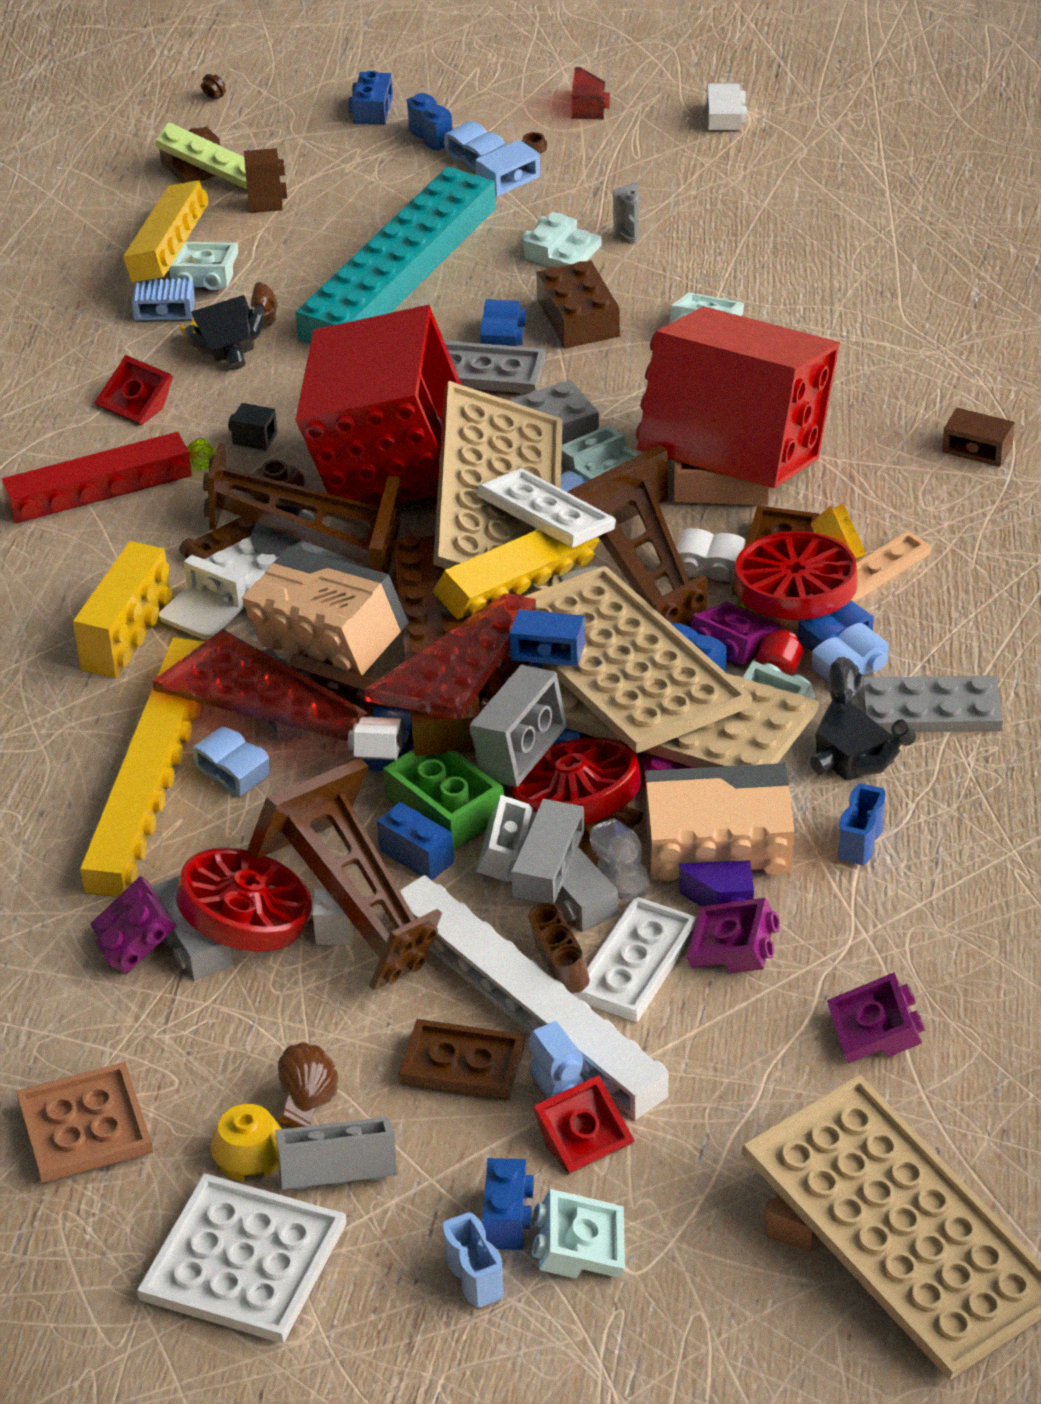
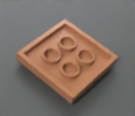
M126 1062L16 1090L42 1183L153 1153L152 1142Z

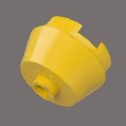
M844 503L834 508L830 505L811 523L814 533L823 534L842 542L852 551L855 559L865 556L864 547Z
M256 1104L234 1106L228 1109L218 1122L211 1140L210 1149L212 1157L219 1165L220 1170L232 1179L245 1181L244 1176H255L263 1172L264 1177H266L278 1168L275 1130H281L282 1128L270 1112L262 1106Z

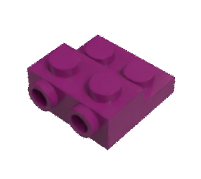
M725 601L693 615L690 628L695 630L698 635H707L720 640L726 646V660L735 664H743L756 658L763 637L768 633L780 630L781 625Z
M139 876L90 923L98 937L95 942L108 964L124 974H128L177 927L150 882L142 876Z
M766 897L701 906L687 954V960L691 968L725 964L730 974L764 969L766 959H771L774 955V947L771 940L772 933H778L780 929L777 912L772 911Z
M895 972L827 1000L842 1051L848 1063L882 1049L887 1057L922 1044L919 1033L926 1031L918 1011L912 1012L910 1006L916 1004L915 997L909 984L901 985Z

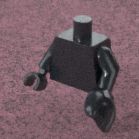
M838 657L830 667L828 687L832 701L816 731V754L810 758V764L819 775L832 769L845 780H853L863 775L883 773L900 753L899 747L914 743L916 734L911 727L908 728V724L903 719L894 722L891 727L892 734H890L860 709L850 704L854 700L864 677L859 672L858 666L852 660L845 657Z

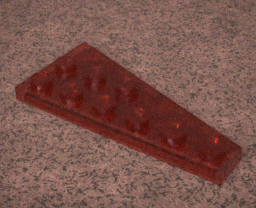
M503 594L364 690L365 701L461 719L510 649V631L518 609L536 611V599L523 597L520 594Z
M224 629L152 680L153 690L345 741L348 740L349 730H353L354 723H359L361 717H369L368 712Z

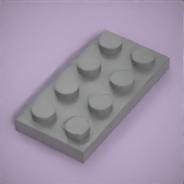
M444 341L463 386L472 389L517 392L520 394L537 391L546 360V349Z
M997 676L871 677L863 679L862 688L865 714L888 732H891L894 722L903 719L908 724V728L911 727L914 732L1002 731L1003 720Z

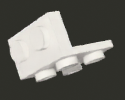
M191 555L184 561L187 587L160 611L159 618L165 624L204 640H210L245 607L241 598L245 594L244 576Z

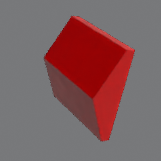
M125 355L94 403L98 407L143 425L164 408L173 376L168 372Z
M599 1075L533 1106V1111L546 1147L568 1175L635 1142Z

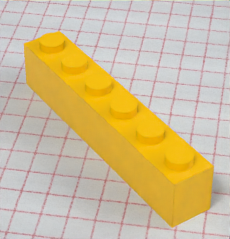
M199 180L169 185L123 256L131 282L163 278L208 205L207 193L205 190H202Z
M538 529L446 569L435 586L433 593L457 620L469 614L475 616L491 604L497 606L513 594L519 596L533 585L541 586L555 575L563 576L577 565L585 566L595 556L593 551L600 539L595 537L571 548Z

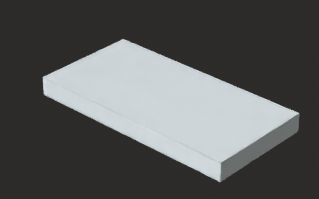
M522 468L478 486V497L571 548L615 528L616 519Z
M634 896L587 966L590 978L589 985L584 990L573 993V995L578 999L584 1000L589 1006L637 1023L690 942L697 917Z

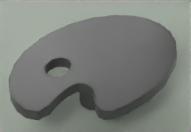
M294 506L278 507L280 510L297 516L300 514L299 509ZM259 523L255 524L251 533L254 551L259 555L267 554L278 557L288 546L294 547L299 541H302Z

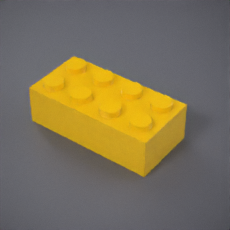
M129 541L73 620L82 671L117 678L122 669L130 663L131 656L137 647L143 644L145 635L151 626L156 625L160 611L171 602L173 590L169 585V563L166 562L165 548Z

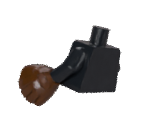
M257 282L252 293L251 310L245 295H241L191 311L193 319H191L192 323L185 327L181 324L179 327L185 339L200 352L206 355L212 354L215 361L226 359L231 370L240 369L246 365L243 353L254 349V340L259 337L262 325L272 324L276 321L278 302L269 286L262 282Z

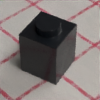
M241 403L235 414H231L228 422V429L232 433L233 445L267 451L278 433L275 409Z

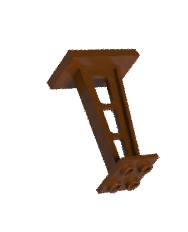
M219 443L216 454L210 456L209 472H205L203 477V491H208V498L205 499L204 516L209 517V530L217 528L223 509L368 565L369 569L389 574L394 554L393 539L398 538L400 530V476H387L379 507L227 468L225 443ZM234 489L269 499V503L263 504L232 493L230 490ZM284 503L315 512L316 517L314 520H308L276 508V504ZM333 517L365 526L370 529L369 536L366 539H362L327 527L322 523L323 518Z
M658 445L567 491V493L616 519L615 528L598 537L633 590L668 622L690 627L693 615L707 610V577L701 575L689 581L659 506L660 503L668 499L667 450L664 447ZM639 514L646 532L635 539H628L619 524ZM647 542L652 543L662 565L653 572L645 569L634 550ZM666 576L673 591L662 596L654 581Z
M357 758L266 797L247 852L257 860L292 844L380 958L369 985L373 990H376L388 983H395L401 976L411 971L417 972L422 968L427 960L426 952L438 933L437 925L442 912L436 909L415 919L353 810V805L369 766L360 758ZM334 826L349 854L341 858L334 857L316 833ZM350 864L357 865L374 895L370 897L362 896L342 868ZM377 904L381 905L395 930L389 933L371 907Z

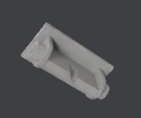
M638 182L613 190L614 239L624 236L629 243H636L641 237V231L639 230V202L641 201V196L638 194Z

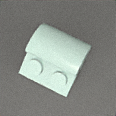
M607 425L563 444L561 466L564 472L572 471L578 476H582L587 482L640 454L626 446L625 435Z

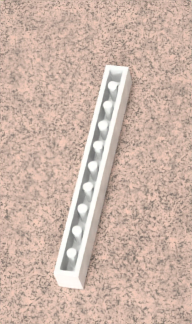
M423 875L400 890L415 919L436 909L442 912L437 925L438 933L428 947L431 952L530 1034L539 1027L557 1021L583 1055V1067L580 1075L586 1080L599 1075L614 1103L634 1120H637L668 1097L669 1074L661 1062L650 1058L635 1041L628 1040L616 1030L609 1020L602 1019L591 1010L584 1000L578 999L571 994L561 981L554 980L542 970L536 961L529 960L519 952L511 941L503 939L488 922H482L471 913L464 903L456 901L447 893L442 885L435 884L426 875Z

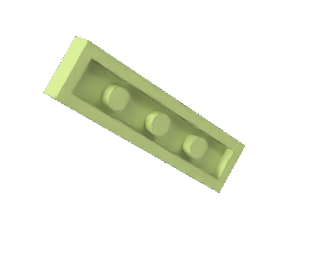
M168 122L155 142L156 148L247 190L243 156Z

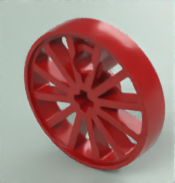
M788 531L761 537L743 548L735 562L734 589L740 601L753 611L773 618L804 620L828 615L849 603L858 587L857 564L852 551L842 542L819 533Z
M585 737L551 745L519 786L509 787L512 799L529 804L534 812L538 811L543 799L584 806L585 825L606 818L625 807L640 789L641 774L637 755L626 743L611 738Z
M221 847L196 853L183 865L177 884L176 903L184 919L207 938L222 945L244 951H275L291 945L302 934L312 910L311 894L305 883L295 872L269 856H263L256 860L246 849Z

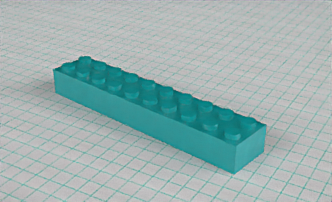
M446 167L295 311L298 340L310 344L314 329L391 313L496 209L495 181L480 175L460 171L457 168Z

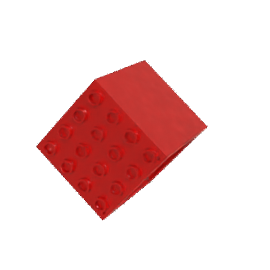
M429 304L313 330L295 421L328 494L380 507L387 476L389 475L400 476V503L437 496L444 388L448 381L462 384Z
M705 306L658 329L652 335L650 341L652 357L645 372V379L648 382L646 392L643 394L640 403L643 414L636 430V439H638L637 450L646 452L661 445L667 450V459L775 489L819 459L840 342Z

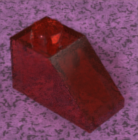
M575 67L571 93L572 119H604L605 109H610V92H605V81L581 67Z

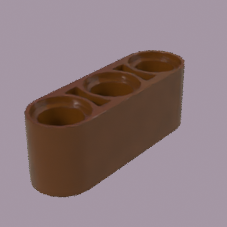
M543 903L533 907L528 914L536 946L554 980L561 981L571 994L584 990L589 985L590 978L583 952L560 909L552 903Z

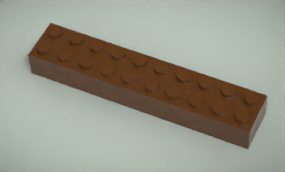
M435 535L425 537L405 536L401 539H393L398 598L408 620V624L402 630L415 756L446 754L447 751H475L473 738L470 734V724L480 713L468 617L465 616L457 620L433 593L435 586L446 570L443 567L433 565Z

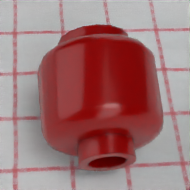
M776 630L763 637L755 662L763 665L770 663L779 668L782 673L793 676L798 668L803 648L795 634L786 630Z

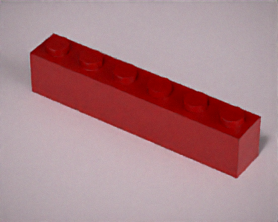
M177 431L1 478L5 503L15 524L187 478L192 476L189 451Z

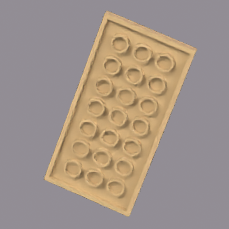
M451 381L447 382L443 393L433 565L449 569L538 530L478 497V486L522 468L561 489L562 418ZM559 575L551 577L541 586L536 584L529 587L524 593L529 595L558 584Z
M602 566L494 608V619L509 633L518 609L585 616V646L578 667L542 664L549 671L556 672L558 680L636 754L752 707L751 694L607 566Z
M728 674L752 695V707L643 752L695 768L776 764L818 712V700ZM558 680L567 723L566 728L594 737L622 741Z
M861 1075L856 1076L743 1144L741 1154L949 1380L1041 1320V1262Z

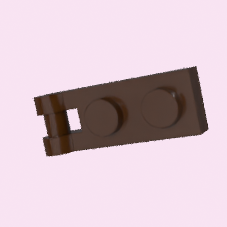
M240 517L195 540L192 538L185 539L181 543L179 551L186 558L194 555L201 559H206L216 552L222 551L250 537L257 522Z

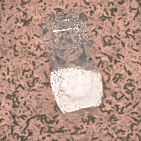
M614 818L591 828L590 841L595 855L599 858L597 868L618 890V898L626 903L647 894L649 879L645 867L640 863L642 848L637 834Z

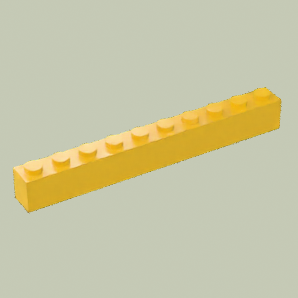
M172 638L80 868L84 893L118 897L137 879V865L139 860H144L146 856L147 839L149 835L152 836L155 832L158 811L162 812L164 809L165 792L167 788H171L173 785L176 764H181L183 745L185 742H189L191 738L193 719H198L201 698L207 696L209 677L216 672L217 657L212 655L211 641Z

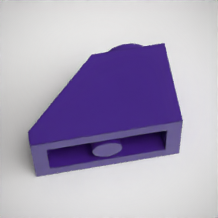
M751 861L679 863L680 894L699 906L754 899Z

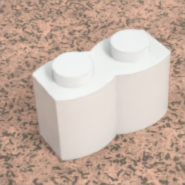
M707 83L708 130H741V122H747L746 92L740 91V83Z
M689 528L682 530L676 549L688 577L705 575L716 581L733 582L735 562L745 546V539L730 533L713 535L702 529Z
M361 717L359 723H354L353 730H349L348 750L354 751V758L397 760L403 748V718Z

